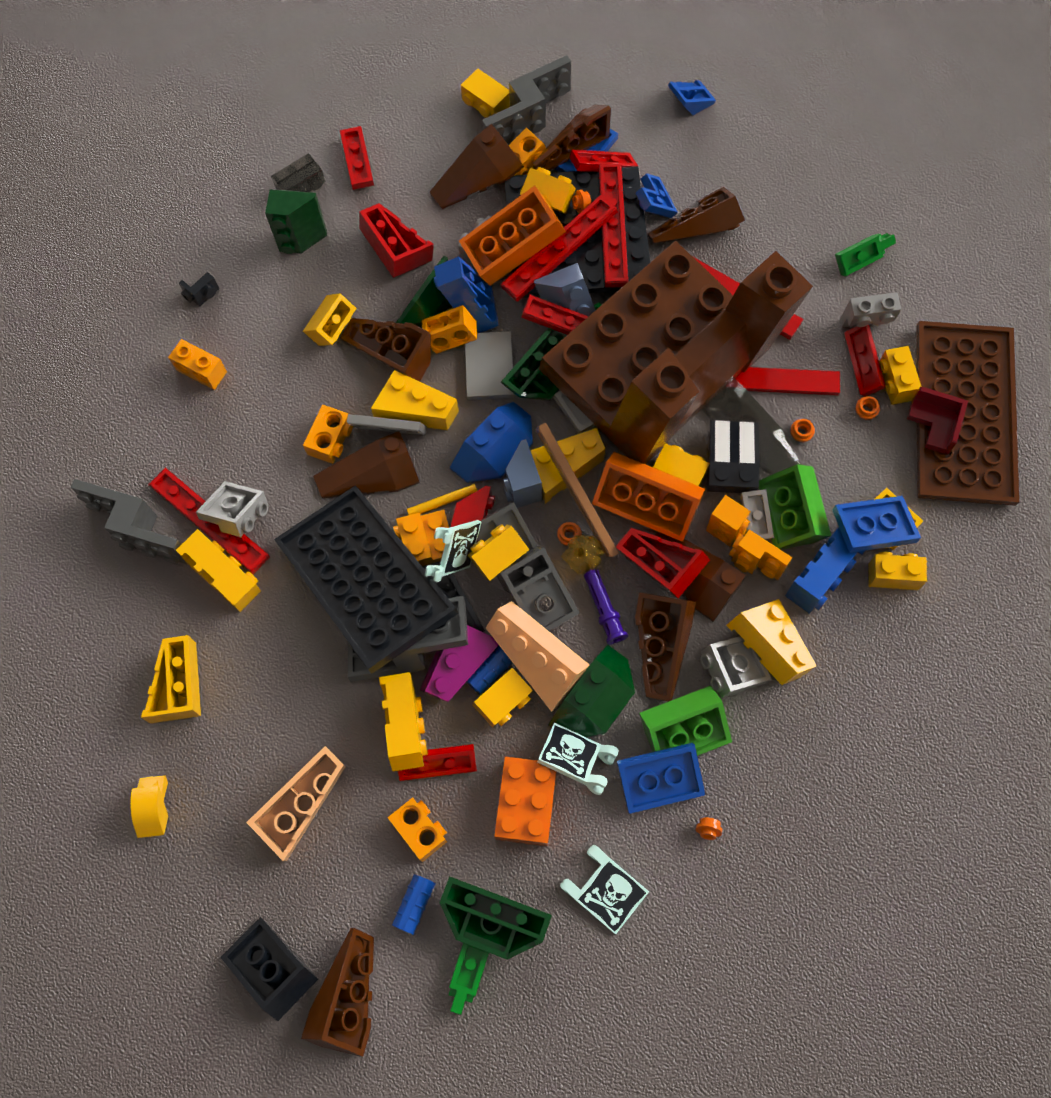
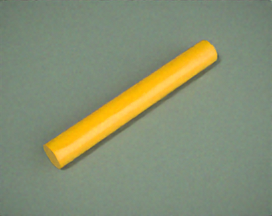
M475 484L407 508L408 515L419 512L422 514L460 500L476 492L477 488Z

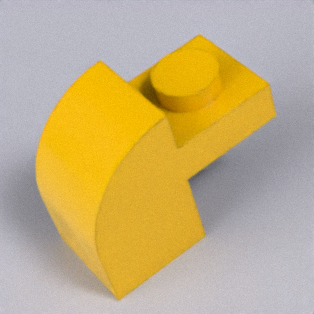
M166 775L140 778L137 788H132L131 817L137 838L161 836L165 833L168 821V813L164 804L168 785Z

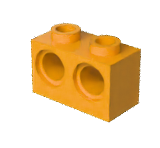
M527 127L509 144V147L524 166L514 176L527 175L529 169H533V162L546 149L544 143Z
M464 305L422 320V329L431 333V349L436 354L477 340V321Z
M183 339L179 341L168 357L177 371L213 390L216 389L227 373L220 358Z
M322 404L303 444L306 454L333 464L336 457L339 458L342 454L343 442L346 437L350 436L353 426L347 423L348 413ZM335 422L340 423L337 427H330ZM323 443H330L328 447L320 448Z
M725 495L712 512L706 531L731 547L740 534L745 535L746 529L750 524V521L747 519L751 511Z
M412 797L387 818L419 860L423 862L447 843L443 837L447 832L438 820L433 824L427 815L431 811L424 802L420 800L417 803ZM410 811H416L418 813L417 822L411 825L406 824V814ZM425 832H432L435 835L434 842L431 845L425 846L421 843V837Z

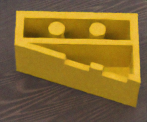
M396 370L393 371L371 407L373 417L421 422L427 428L448 430L459 412L456 398Z
M597 428L557 441L577 478L582 477L604 461L605 447ZM542 446L530 451L542 482V497L546 504L558 492L565 490L567 486L546 448Z
M198 529L176 549L185 562L239 612L261 592L256 585L259 580L249 571L244 573L240 569L242 565L234 557L230 556L228 558L223 553L224 549L215 540L211 542Z
M779 599L741 612L726 625L731 631L735 630L745 640L743 644L748 649L751 647L761 658V664L781 685L801 678L816 667L814 660Z
M189 635L162 639L154 668V679L152 686H149V697L141 718L151 724L201 716L196 642Z
M407 672L379 677L384 695L382 707L385 710L386 742L392 771L423 767V756L428 755L426 740H421V734L425 733L424 720L419 718V712H423L421 697H416L411 674Z

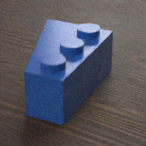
M459 256L434 267L436 275L434 283L437 289L442 292L453 308L464 305L477 321V333L499 326L492 285H488Z

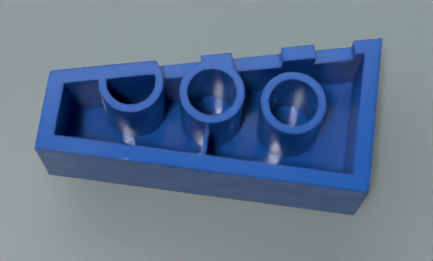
M838 527L829 538L827 544H824L818 551L813 561H810L800 576L795 579L785 596L808 614L814 608L819 610L828 599L824 596L829 589L834 592L842 581L839 578L843 571L849 573L857 562L853 558L857 553L863 555L865 551L849 553Z

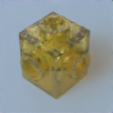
M577 535L570 540L567 545L569 548L561 557L577 574H585L589 569L593 570L601 563L602 559L600 557L605 552L600 548L602 545L600 541L594 536Z

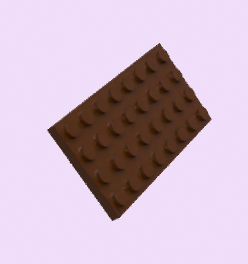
M919 321L917 324V374L921 386L968 400L958 441L948 455L924 448L930 426L917 423V498L1016 506L1019 503L1014 328Z

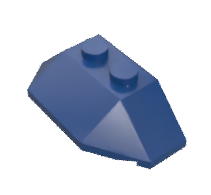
M515 402L497 407L463 442L450 469L466 483L501 478L506 473V468L521 440L526 439L529 448L533 445L531 415Z

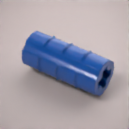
M498 645L466 683L481 696L513 662Z
M413 875L399 910L396 912L397 914L392 926L414 935L424 910H426L427 902L431 897L435 886L434 882L419 875Z

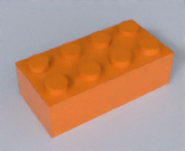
M534 185L460 239L459 242L479 276L491 286L560 237L566 230L545 197Z
M613 452L606 462L592 504L683 542L694 519L705 488Z

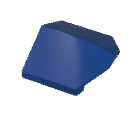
M695 80L694 83L670 81L668 84L671 91L692 115L710 107L716 102L699 80Z

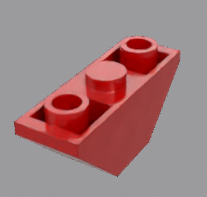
M484 486L456 503L451 527L475 520L480 521L487 517L488 509L492 510L495 502L491 486Z

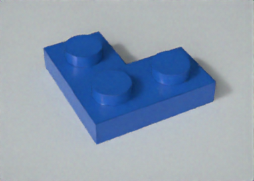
M646 173L640 179L644 187H641L636 192L640 207L645 212L669 218L674 217L678 211L660 177Z

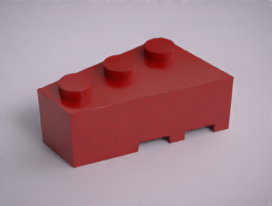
M378 203L359 211V229L393 278L432 261L434 244L418 236L417 231L413 228L409 229L402 224L401 219L383 205Z
M631 528L616 546L625 557L677 598L682 595L710 561L702 550L692 549L677 542L664 540L659 536Z

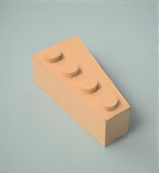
M512 601L498 608L486 627L551 712L562 704L589 667L586 661Z
M325 746L246 823L282 861H287L346 766Z

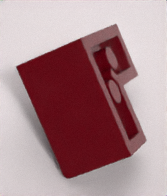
M919 387L912 399L907 420L930 426L924 448L947 455L951 452L958 441L968 400L925 387Z

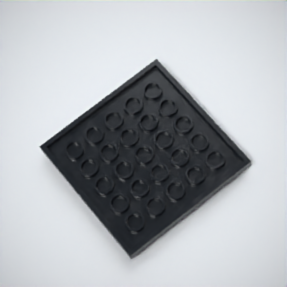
M638 166L622 168L628 281L650 263L644 210L640 207L639 199L636 195V192L641 188ZM569 171L550 174V176L555 178L562 175L571 179V184L576 188L575 192L577 190L587 191L590 195L591 203L600 196L599 172ZM527 175L512 176L505 181L507 205L521 196L520 192ZM572 200L566 215L553 210L563 227L579 214L573 208ZM602 227L551 272L554 273L578 263L589 293L615 292L622 288L605 287ZM522 264L513 269L512 273H514ZM536 286L523 298H528L530 294L540 297Z

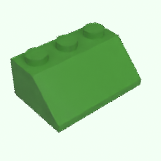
M797 464L759 480V490L766 489L774 535L772 543L774 546L782 550L812 544L831 537L812 466Z
M711 685L639 713L652 752L694 743L698 756L732 742L723 702Z

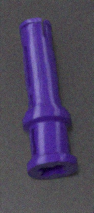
M594 569L586 572L583 576L600 615L598 622L605 630L607 644L612 645L625 640L628 634L621 626L619 612L615 611L612 607L599 571Z

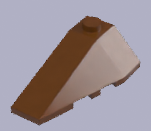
M595 104L580 111L533 162V169L537 170L538 167L551 171L570 160L571 150H587L608 138L611 119L610 106Z
M490 124L473 138L429 193L440 207L444 209L467 199V196L477 191L480 193L486 191L487 187L493 184L504 183L524 166L504 138Z
M722 187L698 200L699 205L697 207L684 209L681 211L680 218L669 219L649 232L648 235L656 243L726 230L730 231L739 227L740 223L745 221L736 196L725 187Z
M351 318L340 337L345 342L419 382L431 363V333L412 323L405 322L404 324H399L393 321L376 322L369 319Z
M399 431L368 444L313 476L322 498L339 497L355 485L361 493L375 494V492L380 491L398 492L420 483Z
M657 532L655 535L661 539L677 542L692 549L702 550L710 559L708 564L683 593L688 601L696 602L695 610L714 622L741 586L746 575L721 558L685 539L682 542Z
M639 592L635 621L639 631L640 641L638 643L642 653V672L646 697L668 702L672 701L692 628L696 602Z
M350 928L309 1010L301 1037L302 1040L323 1048L359 1057L364 1056L371 1030V1018H368V1001H372V991H369V975L373 972L374 937L356 928Z

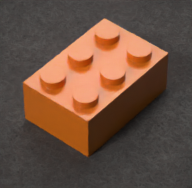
M505 757L494 835L496 840L548 846L556 771L537 763L538 760Z

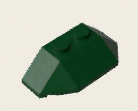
M443 256L437 265L448 261V257ZM433 269L395 323H412L422 328V320L452 308V305L434 283V277H436L435 269Z
M548 328L504 377L501 384L519 398L551 400L559 389L539 370L542 357L567 335Z
M607 645L593 660L564 699L548 726L552 728L553 724L556 723L586 738L605 734L635 694L629 660Z
M450 876L440 900L442 910L457 941L507 960L543 943L552 917L548 913Z

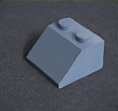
M578 263L534 280L541 299L586 316H590L596 311Z
M526 439L521 440L506 468V479H503L507 502H514L517 508L542 501V482Z

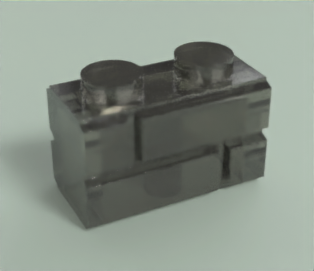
M309 153L271 176L276 190L310 192L320 189L323 183L326 182L322 169Z

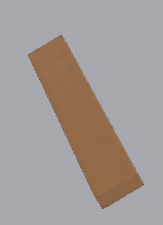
M545 422L538 426L535 431L606 557L611 558L619 554L548 425Z

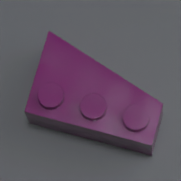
M467 625L468 645L437 650L420 687V691L442 701L449 702L499 644L492 636Z

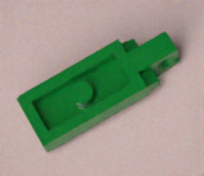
M877 233L836 253L835 257L840 275L847 276L884 257L885 249L896 244L895 235L888 233L881 235Z
M463 943L449 986V996L455 997L450 1012L461 1015L465 1002H473L489 952Z

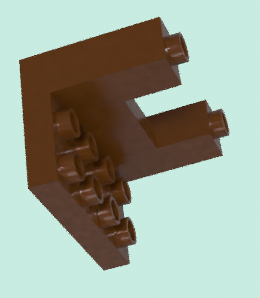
M675 240L545 354L541 359L539 370L627 457L647 464L662 450L665 444H668L675 433L741 372L747 371L770 349L813 286L775 251L740 283L734 295H732Z

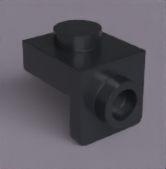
M208 272L191 287L183 280L179 282L183 290L181 292L182 296L189 303L193 301L199 307L208 299H211L219 290L214 277Z

